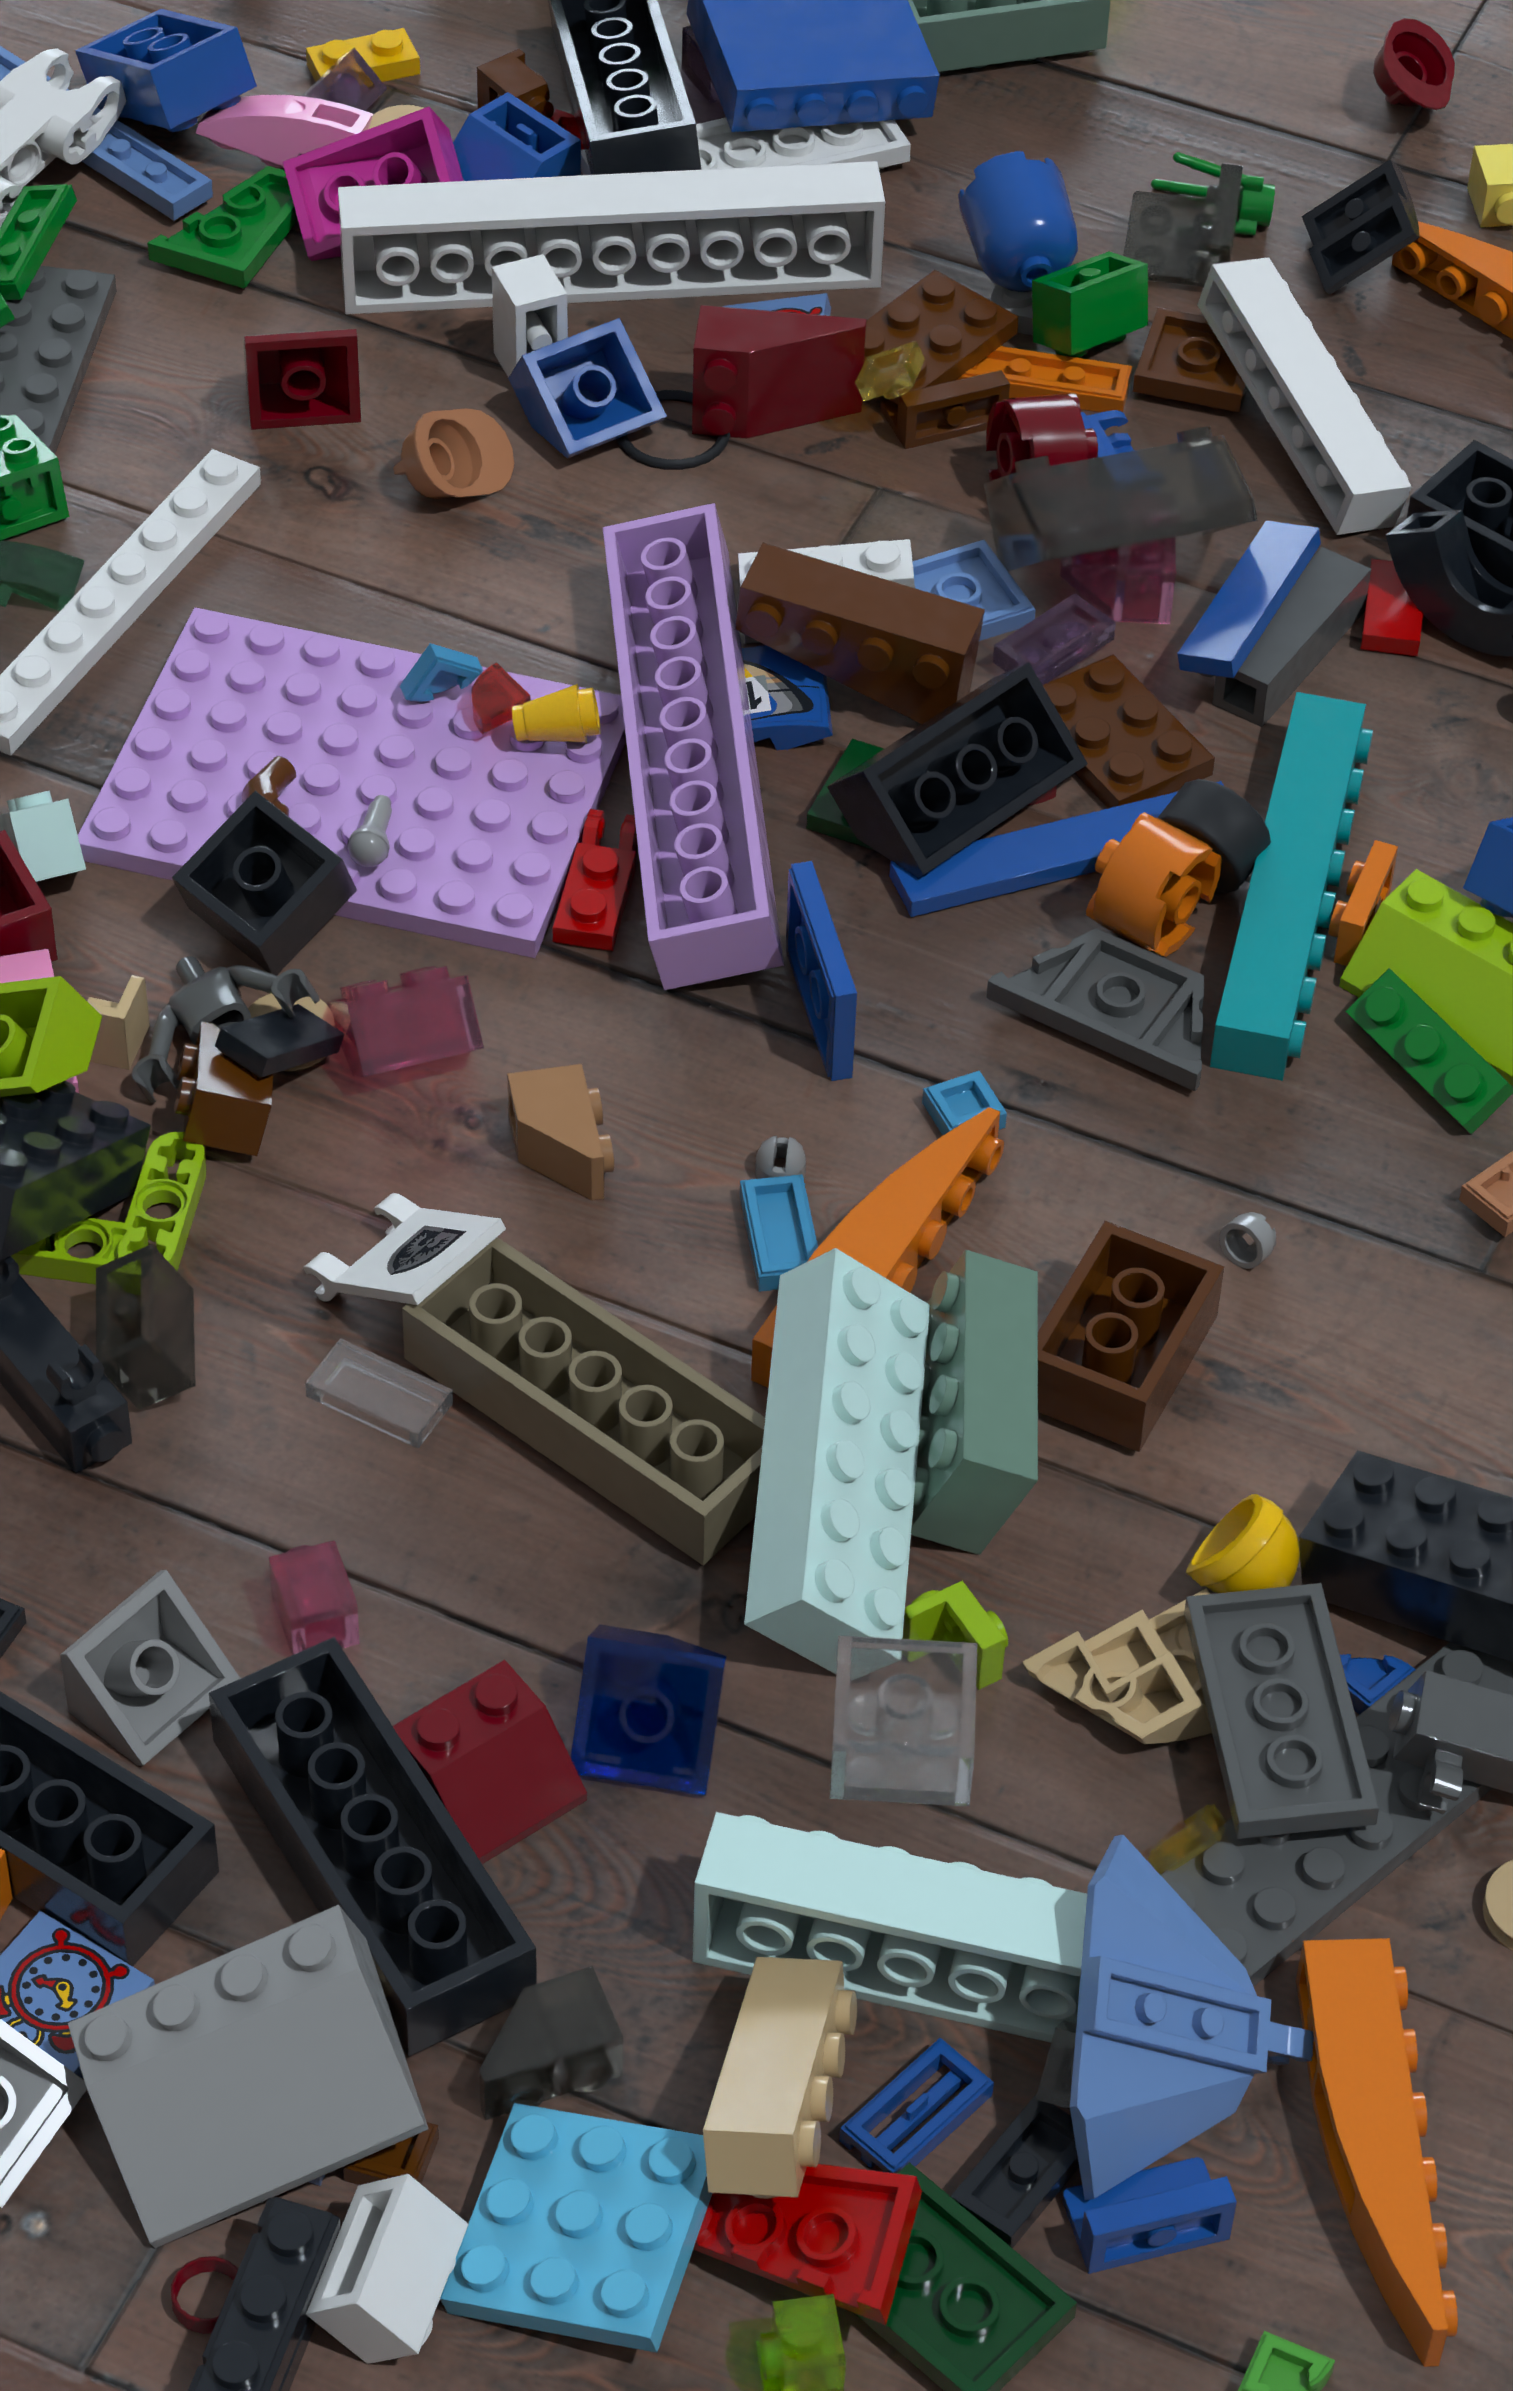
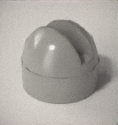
M772 1136L763 1141L756 1154L755 1174L757 1179L803 1174V1178H805L806 1155L803 1146L792 1137L788 1139ZM775 1158H786L785 1168L774 1167Z
M1255 1212L1241 1214L1230 1221L1220 1232L1219 1240L1222 1251L1232 1263L1241 1268L1252 1269L1257 1267L1272 1253L1276 1245L1275 1228L1271 1229L1270 1225L1265 1221L1266 1217L1262 1214ZM1246 1233L1254 1240L1250 1245L1242 1237Z

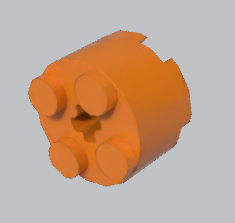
M1143 812L1135 820L1131 830L1123 837L1121 842L1111 839L1100 852L1096 860L1095 870L1102 874L1097 891L1089 901L1086 916L1138 946L1167 957L1178 950L1196 929L1186 922L1200 898L1209 903L1211 902L1219 881L1222 858L1219 854L1213 852V848L1209 847L1207 843L1159 818Z

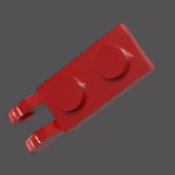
M595 809L589 810L584 825L582 843H577L553 924V942L613 951L636 869V847L638 842L635 815L627 814L620 829L619 848L599 846L605 832L604 812Z

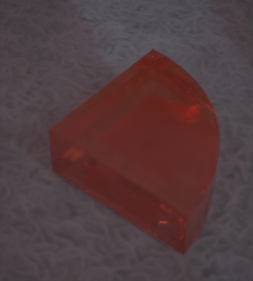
M496 662L485 669L474 683L472 689V710L475 725L484 734L512 720V706L523 705V703L531 701V695Z

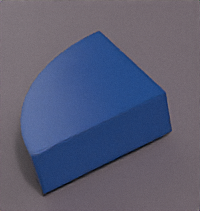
M1351 1654L1340 1655L1353 1708L1359 1715L1416 1670L1408 1663L1393 1656L1384 1655L1383 1660L1376 1658H1351Z

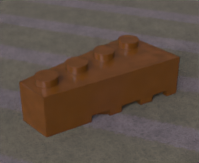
M763 542L740 587L735 630L923 724L970 693L985 609Z

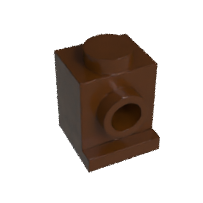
M514 50L477 67L478 109L509 92L548 119L553 116L554 107L549 102L550 91L547 82L539 73H535L525 65V53L522 50Z

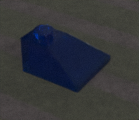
M599 1624L587 1639L571 1751V1760L578 1774L706 1796L727 1656L669 1635Z

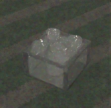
M838 1636L830 1799L970 1807L975 1748L977 1643Z

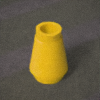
M578 684L525 702L523 705L512 706V719L517 741L587 743V736L601 734L597 700L593 687L579 689Z

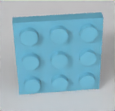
M514 2103L457 2253L455 2267L448 2276L440 2298L447 2313L657 2353L713 2194L708 2193L703 2135Z

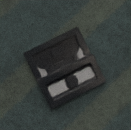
M1391 159L1302 216L1313 244L1308 249L1323 288L1329 295L1420 238L1418 220L1407 184L1400 167Z

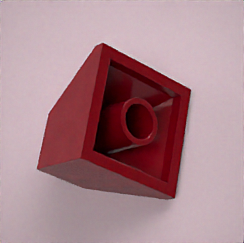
M357 329L244 336L246 386L251 430L361 422Z

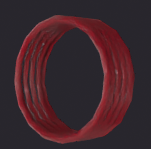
M216 2256L199 2257L186 2263L176 2273L171 2284L172 2309L178 2321L191 2331L201 2334L212 2333L218 2317L202 2319L192 2316L183 2310L177 2301L181 2286L189 2278L202 2272L215 2271L225 2274L234 2280L239 2268L229 2260Z

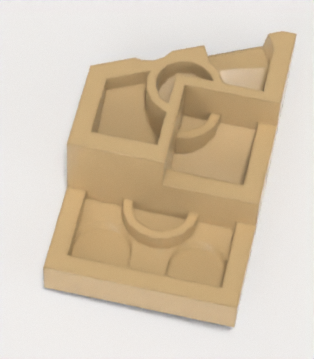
M1206 1588L1193 1596L1207 1595L1210 1593ZM1186 1600L1150 1620L1142 1609L1086 1641L1083 1640L1077 1631L1022 1661L1030 1676L1143 1744L1181 1741L1212 1733L1184 1614Z

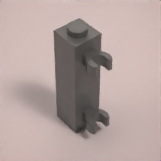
M1321 547L1311 558L1235 677H1215L1212 704L1263 727L1365 612L1371 568ZM1200 674L1205 677H1214V675Z
M1428 1670L1417 1679L1407 1692L1399 1691L1393 1702L1389 1717V1730L1397 1733L1393 1759L1425 1768L1418 1789V1807L1444 1814L1447 1811L1448 1799L1454 1801L1459 1799L1463 1779L1513 1793V1695Z

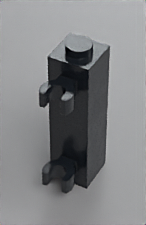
M11 1256L1 1260L0 1383L75 1474L97 1462H104L113 1458L121 1449L132 1444L127 1400L104 1375L103 1364L86 1344L80 1346L21 1277L17 1262Z

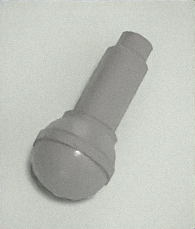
M378 795L374 798V801L369 804L363 825L349 837L348 851L351 859L358 865L376 867L388 856L390 845L386 829L391 817L392 808L391 800L387 796Z

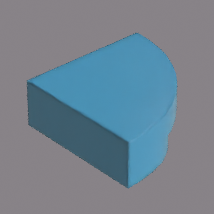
M430 643L403 680L400 688L406 700L430 701L434 700L433 694L446 691L459 685L460 689L467 687L482 673L483 669L478 658Z

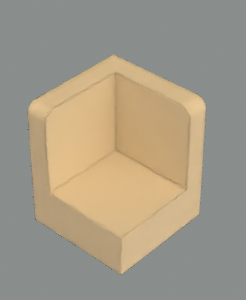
M134 975L131 976L119 1003L92 997L88 998L87 1002L102 1015L90 1062L130 1070L150 1026L145 978Z

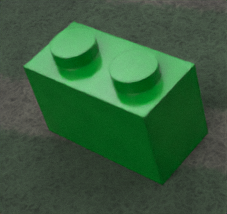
M1108 251L1032 280L1033 342L1054 349L1057 355L1080 357L1087 354L1089 348L1105 342L1122 341L1126 338V334L1148 326V264Z

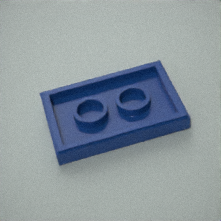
M813 862L791 864V869H789L786 953L827 1077H830L831 1081L849 1079L853 1077L857 991Z

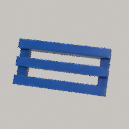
M939 2038L840 2128L839 2142L849 2150L855 2146L861 2151V2160L871 2169L877 2165L883 2172L898 2173L909 2162L913 2166L918 2165L993 2095L994 2082L943 2039ZM943 2065H946L951 2070L927 2093H923L906 2109V2112L877 2138L870 2134L878 2124ZM963 2084H969L941 2111H939L929 2122H927L917 2133H915L906 2143H904L894 2154L891 2152L893 2148H895L904 2138H906L916 2127H918L940 2105H942L951 2095H953Z

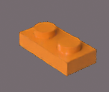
M1375 840L1366 862L1355 861L1346 888V895L1350 896L1348 902L1338 900L1329 925L1328 935L1337 937L1334 963L1348 965L1378 908L1388 897L1392 887L1398 846Z

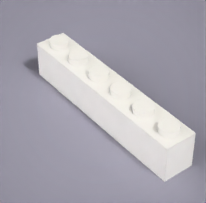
M1270 258L1212 264L1197 306L1336 534L1341 535L1395 527L1412 486L1406 473L1399 467L1386 446L1383 436L1376 430L1364 411L1358 396L1351 390L1341 374L1335 359L1328 353L1316 334L1310 319L1305 316L1293 297L1287 282L1282 279Z

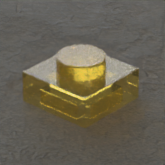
M917 341L867 357L855 381L864 401L882 395L886 399H893L913 388L915 380L925 362Z

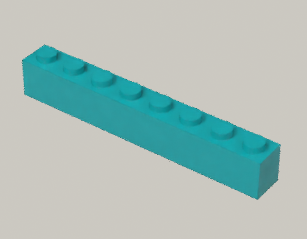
M1296 692L1265 819L1271 843L1255 860L1216 1020L1210 1067L1283 1081L1288 1056L1300 1058L1307 1022L1299 1021L1297 1017L1298 1013L1310 1014L1317 978L1308 977L1307 973L1308 969L1316 971L1321 969L1327 935L1317 934L1318 927L1329 929L1336 893L1327 891V886L1339 887L1346 851L1336 850L1337 843L1349 845L1355 810L1346 809V803L1358 805L1364 770L1355 768V764L1367 765L1373 730L1363 728L1366 704Z

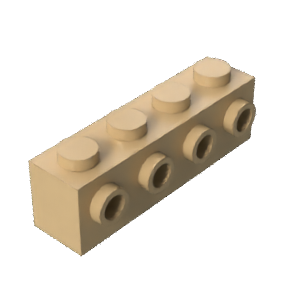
M756 1957L703 2128L708 2193L745 2194L764 2199L778 2196L798 2197L806 2167H817L821 2149V2128L819 2122L830 2121L833 2107L832 2077L841 2078L843 2075L845 2064L844 2035H853L856 2026L857 1997L854 1990H845L843 1961Z

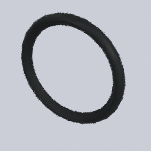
M684 390L655 391L659 401L679 400L693 403V392ZM730 433L719 435L714 445L704 453L684 459H664L645 454L634 447L627 435L616 440L620 448L639 463L664 470H683L706 464L719 456L727 447Z

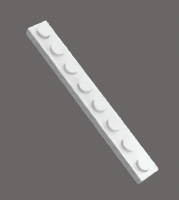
M212 449L0 675L1 752L11 756L253 494L261 485L260 467Z

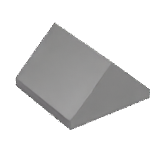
M167 1570L157 1572L60 1654L68 1712L137 1766H144L210 1708L209 1692L241 1679Z

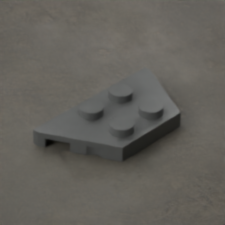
M1096 928L1072 939L1071 943L1065 947L1052 948L1034 956L1032 968L1010 978H1007L1001 971L992 975L988 980L987 999L1188 1089L1196 1091L1200 1086L1204 975Z

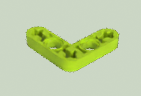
M170 1132L159 1136L152 1142L147 1151L125 1223L85 1218L11 1255L19 1265V1274L137 1291H154L164 1288L173 1281L177 1274L206 1180L204 1146L183 1141V1132ZM176 1160H182L176 1173L177 1181L169 1179L168 1167H173ZM158 1203H170L179 1208L175 1215L165 1219L153 1218L146 1214L148 1208ZM52 1240H55V1242H54L55 1251H52V1245H51V1241H52ZM148 1240L156 1242L157 1255H153L149 1263H140L146 1258L149 1248ZM81 1242H92L101 1247L99 1253L89 1258H76L67 1253L72 1246Z

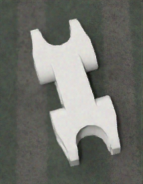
M58 48L41 52L13 69L0 81V227L22 188L56 157L70 164H78L102 143L106 134L120 116L126 103L121 81L111 76L98 77L79 89L67 90L74 72L70 67L68 54ZM52 66H55L54 74L47 82L46 74ZM108 94L103 109L96 115H92L103 98Z

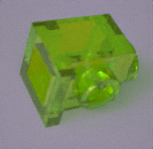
M834 2294L773 2302L771 2332L760 2333L759 2340L756 2341V2353L763 2391H844L846 2360Z

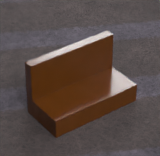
M1002 370L900 393L898 404L889 399L881 401L880 409L904 449H909L985 431L992 406L996 402L1009 399L1010 383Z

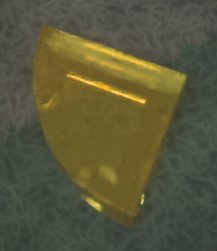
M1207 1804L1184 1821L1185 1828L1165 1841L1160 1840L1153 1847L1148 1860L1160 1875L1166 1870H1176L1220 1841L1225 1831L1224 1824L1226 1820L1215 1804L1211 1806Z

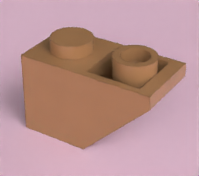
M582 1064L507 1073L508 1118L518 1162L590 1200L604 1199V1173L614 1172L613 1148L609 1134H598L597 1125H603L600 1092L598 1087L588 1089Z

